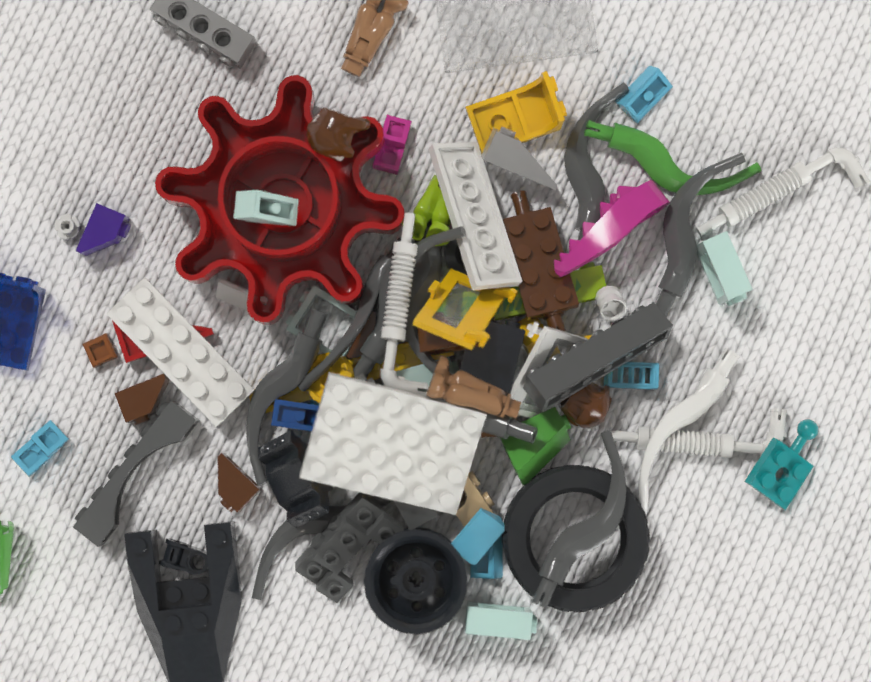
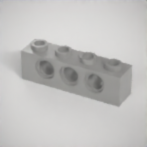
M155 0L150 7V11L155 16L153 19L155 22L165 28L170 25L176 29L175 33L186 41H189L190 38L198 42V48L207 54L214 52L221 56L219 60L231 68L235 65L241 69L257 44L253 35L195 0ZM184 10L187 12L183 19H174L178 11ZM202 23L209 25L206 32H196L198 25ZM222 37L231 38L230 43L224 47L218 45L219 39Z

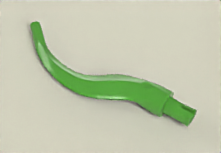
M588 120L586 127L597 131L585 129L584 136L608 142V148L632 155L652 180L666 190L677 193L685 182L693 177L678 168L665 146L657 138L641 130L619 123H614L613 127ZM756 162L729 177L710 179L697 195L717 193L731 188L762 171L761 167Z

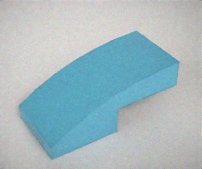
M51 420L30 437L31 439L11 456L13 461L28 477L34 474L69 440Z

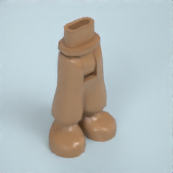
M367 0L366 3L359 7L355 24L343 55L345 60L341 67L342 70L360 77L363 69L368 68L367 63L371 62L380 44L393 27L395 22L394 14L407 9L409 4L407 0H385L383 9L379 13L377 9L382 0Z
M440 356L429 384L427 397L443 399L453 405L472 407L501 418L504 415L517 418L521 405L520 401L512 399L510 393L505 396L506 393L503 389L465 371L460 370L450 374L449 360L444 356Z

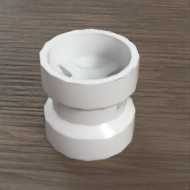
M605 286L599 289L595 300L601 316L611 322L623 318L627 307L619 289L615 286Z

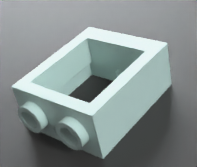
M723 232L698 244L697 256L718 304L726 302L728 306H731L748 298L746 293L753 289L728 232Z
M314 285L311 290L307 288L299 300L302 303L297 312L293 310L286 321V324L289 326L286 330L297 336L298 332H301L297 327L317 296L353 318L357 311L346 304L337 302L331 295ZM353 343L350 345V347L345 351V353H344L342 356H344V357L347 356V354H348V352L350 351V349H351ZM321 344L319 351L325 354L332 350Z
M467 601L465 634L530 640L531 633L536 634L537 617L533 615L529 607Z

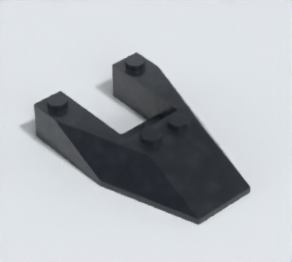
M235 521L204 525L209 577L161 582L157 530L135 531L124 534L127 564L136 610L168 682H224L242 603Z

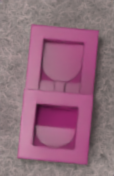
M386 115L383 125L385 142L383 148L375 156L373 169L398 175L412 121Z

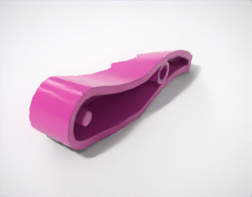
M649 180L638 187H617V194H610V204L600 203V219L596 223L583 222V237L581 240L570 239L569 253H560L561 261L554 260L556 274L560 277L565 276L615 247L635 227L667 207L670 201L653 180Z

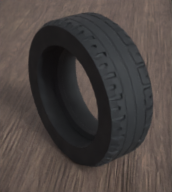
M565 465L551 468L536 475L517 492L505 515V531L502 534V543L505 558L512 574L530 596L534 597L542 579L538 575L541 567L534 558L530 544L531 526L538 511L552 498L570 492L586 493L605 503L610 489L612 474L589 466ZM627 485L625 507L619 522L620 547L613 564L605 573L591 581L584 583L564 582L563 586L557 584L548 607L565 612L598 610L623 597L622 595L634 586L637 578L639 579L644 570L645 561L648 558L650 531L641 503ZM545 593L542 594L539 600L540 603H542Z

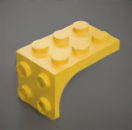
M547 71L542 72L538 79L523 87L466 106L465 109L481 154L493 128L500 130L503 126L515 131V137L522 143L561 130L565 121L564 116H567L563 101L558 102L555 92L558 91V87L553 76L549 77Z

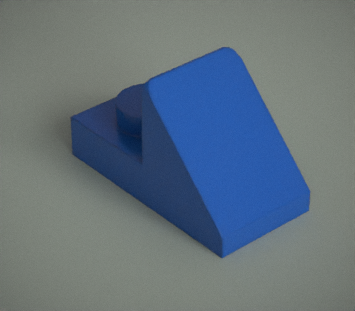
M275 399L271 425L312 431L319 405Z

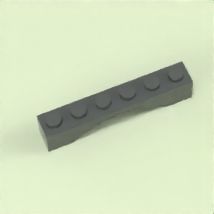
M170 401L169 404L165 402L158 409L156 415L159 417L153 424L148 423L140 433L142 439L137 445L132 444L123 455L126 459L121 466L116 465L107 476L110 480L104 487L99 486L91 496L93 502L88 508L83 507L76 515L75 520L77 522L73 528L97 547L104 545L118 527L122 495L127 482L138 466L157 450L184 441L200 421L176 401Z

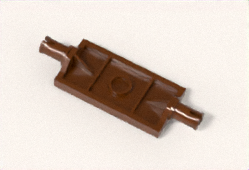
M521 190L519 197L518 193L514 192L510 197L516 216L502 220L522 278V283L518 285L527 320L543 318V320L547 321L548 327L566 332L562 316L565 311L579 307V302L570 273L560 277L555 272L554 260L561 261L560 253H564L551 207L531 211L527 192Z

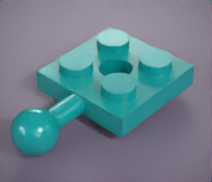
M810 419L801 421L797 427L798 436L790 448L780 440L772 438L744 482L777 506L786 510L814 467L801 457L799 453L807 440H812L817 436L819 429L816 422ZM783 468L782 477L776 480V472L778 469Z

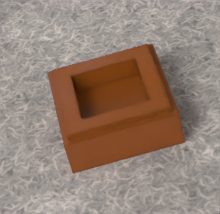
M107 333L82 344L93 368L118 358Z

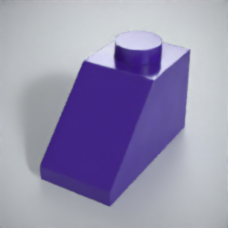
M96 203L76 252L88 256L120 243L122 237L125 238L129 233L131 227L129 223L130 218Z

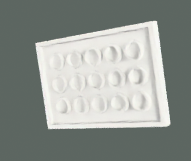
M329 372L299 475L302 479L456 515L487 414L477 409L453 405L445 401Z

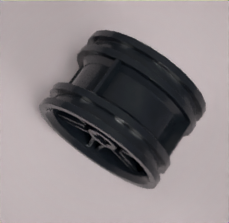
M417 527L412 530L404 528V531L389 536L378 545L365 569L364 588L370 608L380 621L399 632L417 635L430 633L442 628L455 617L464 602L468 580L463 558L452 545L450 539L440 532L429 528ZM414 547H418L421 550V555L417 558L413 557L410 553ZM437 560L444 562V568L440 571L434 568V563ZM395 561L398 564V569L390 571L388 569L389 562ZM415 571L419 572V576L424 577V581H420V585H414V581L409 580V576H413ZM391 588L398 590L396 598H391L388 595V591ZM436 588H443L445 594L442 597L435 596L434 591ZM419 601L422 604L421 610L414 611L411 607L412 603Z

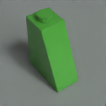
M556 407L521 422L538 429L533 444L509 436L506 440L500 438L522 485L528 484L570 441L567 431L571 429L569 421L565 414L560 416Z

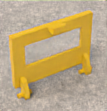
M450 269L441 282L434 280L428 288V292L431 293L430 298L415 317L413 325L470 350L473 349L477 342H479L480 347H483L490 337L489 334L484 332L504 300L508 298V302L512 303L518 291L509 287L472 290L468 275Z

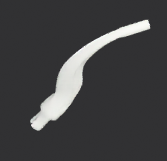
M724 349L714 368H707L694 394L669 410L655 428L644 453L638 483V500L644 511L648 510L649 475L657 453L672 433L696 421L724 392L730 382L726 377L740 357L732 350Z

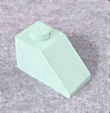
M259 190L236 192L234 219L254 223L296 226L299 199Z

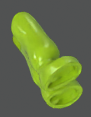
M436 175L432 177L426 191L414 208L415 220L412 235L414 240L420 241L423 238L427 223L430 221L432 225L427 232L426 238L450 230L448 226L451 224ZM449 241L436 246L446 245L449 243Z

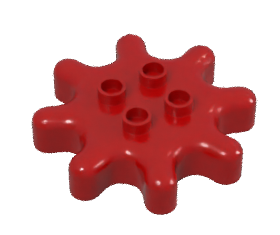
M290 75L284 78L279 85L273 111L261 119L248 120L242 118L223 97L210 96L204 99L198 108V118L212 139V150L208 159L196 168L167 167L159 172L155 180V188L165 201L175 206L196 210L200 220L198 236L193 242L183 248L176 257L175 268L178 274L190 283L202 284L223 270L233 269L245 275L249 287L247 311L255 321L263 325H272L282 318L289 290L295 284L302 281L313 280L321 283L330 295L341 304H352L358 301L362 296L364 286L359 273L349 260V251L353 242L365 233L394 234L402 228L404 221V207L397 198L372 193L361 182L360 173L363 165L379 153L385 142L384 131L380 122L370 116L361 117L370 121V127L353 134L351 146L355 153L352 158H344L342 161H337L315 152L310 148L306 136L307 127L313 120L314 92L309 81L299 75ZM259 190L299 199L296 226L254 223L234 219L236 192ZM263 296L268 299L266 305L260 301Z

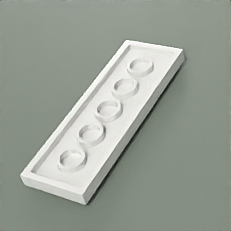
M478 142L432 144L428 150L452 227L454 229L463 226L466 235L456 240L472 290L520 285L522 278L484 161L481 157L482 154Z
M145 277L106 313L216 427L255 391Z

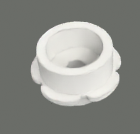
M64 214L60 219L56 220L54 228L60 238L73 239L79 234L80 221L78 218L72 217L71 214ZM67 224L70 226L69 229L65 228Z

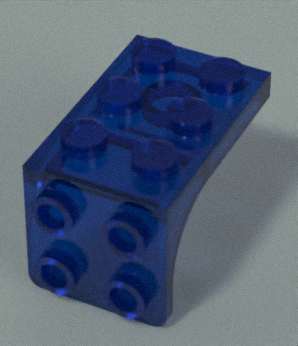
M0 273V365L29 371L46 289L39 287V282L33 281L30 278L16 276V280H13L12 276Z

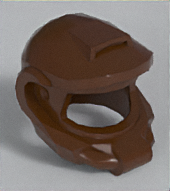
M322 108L307 127V140L310 148L323 156L337 161H342L344 158H352L355 153L351 146L353 134L368 129L370 121L361 117H349L334 110Z
M591 383L561 401L559 409L566 415L569 423L582 428L598 426L605 420L612 401V398L609 396L610 386L606 384L604 387Z

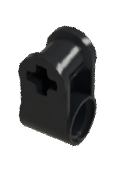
M166 538L165 543L167 547L163 559L159 561V565L196 575L208 571L206 550L190 546L182 541ZM196 555H201L205 560V565L202 569L194 566L193 559Z

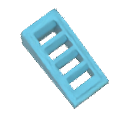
M627 362L618 367L617 382H612L613 371L604 376V386L607 384L610 388L657 390L659 385V363ZM624 368H628V383H623ZM635 368H639V383H634ZM645 369H650L649 384L645 383Z

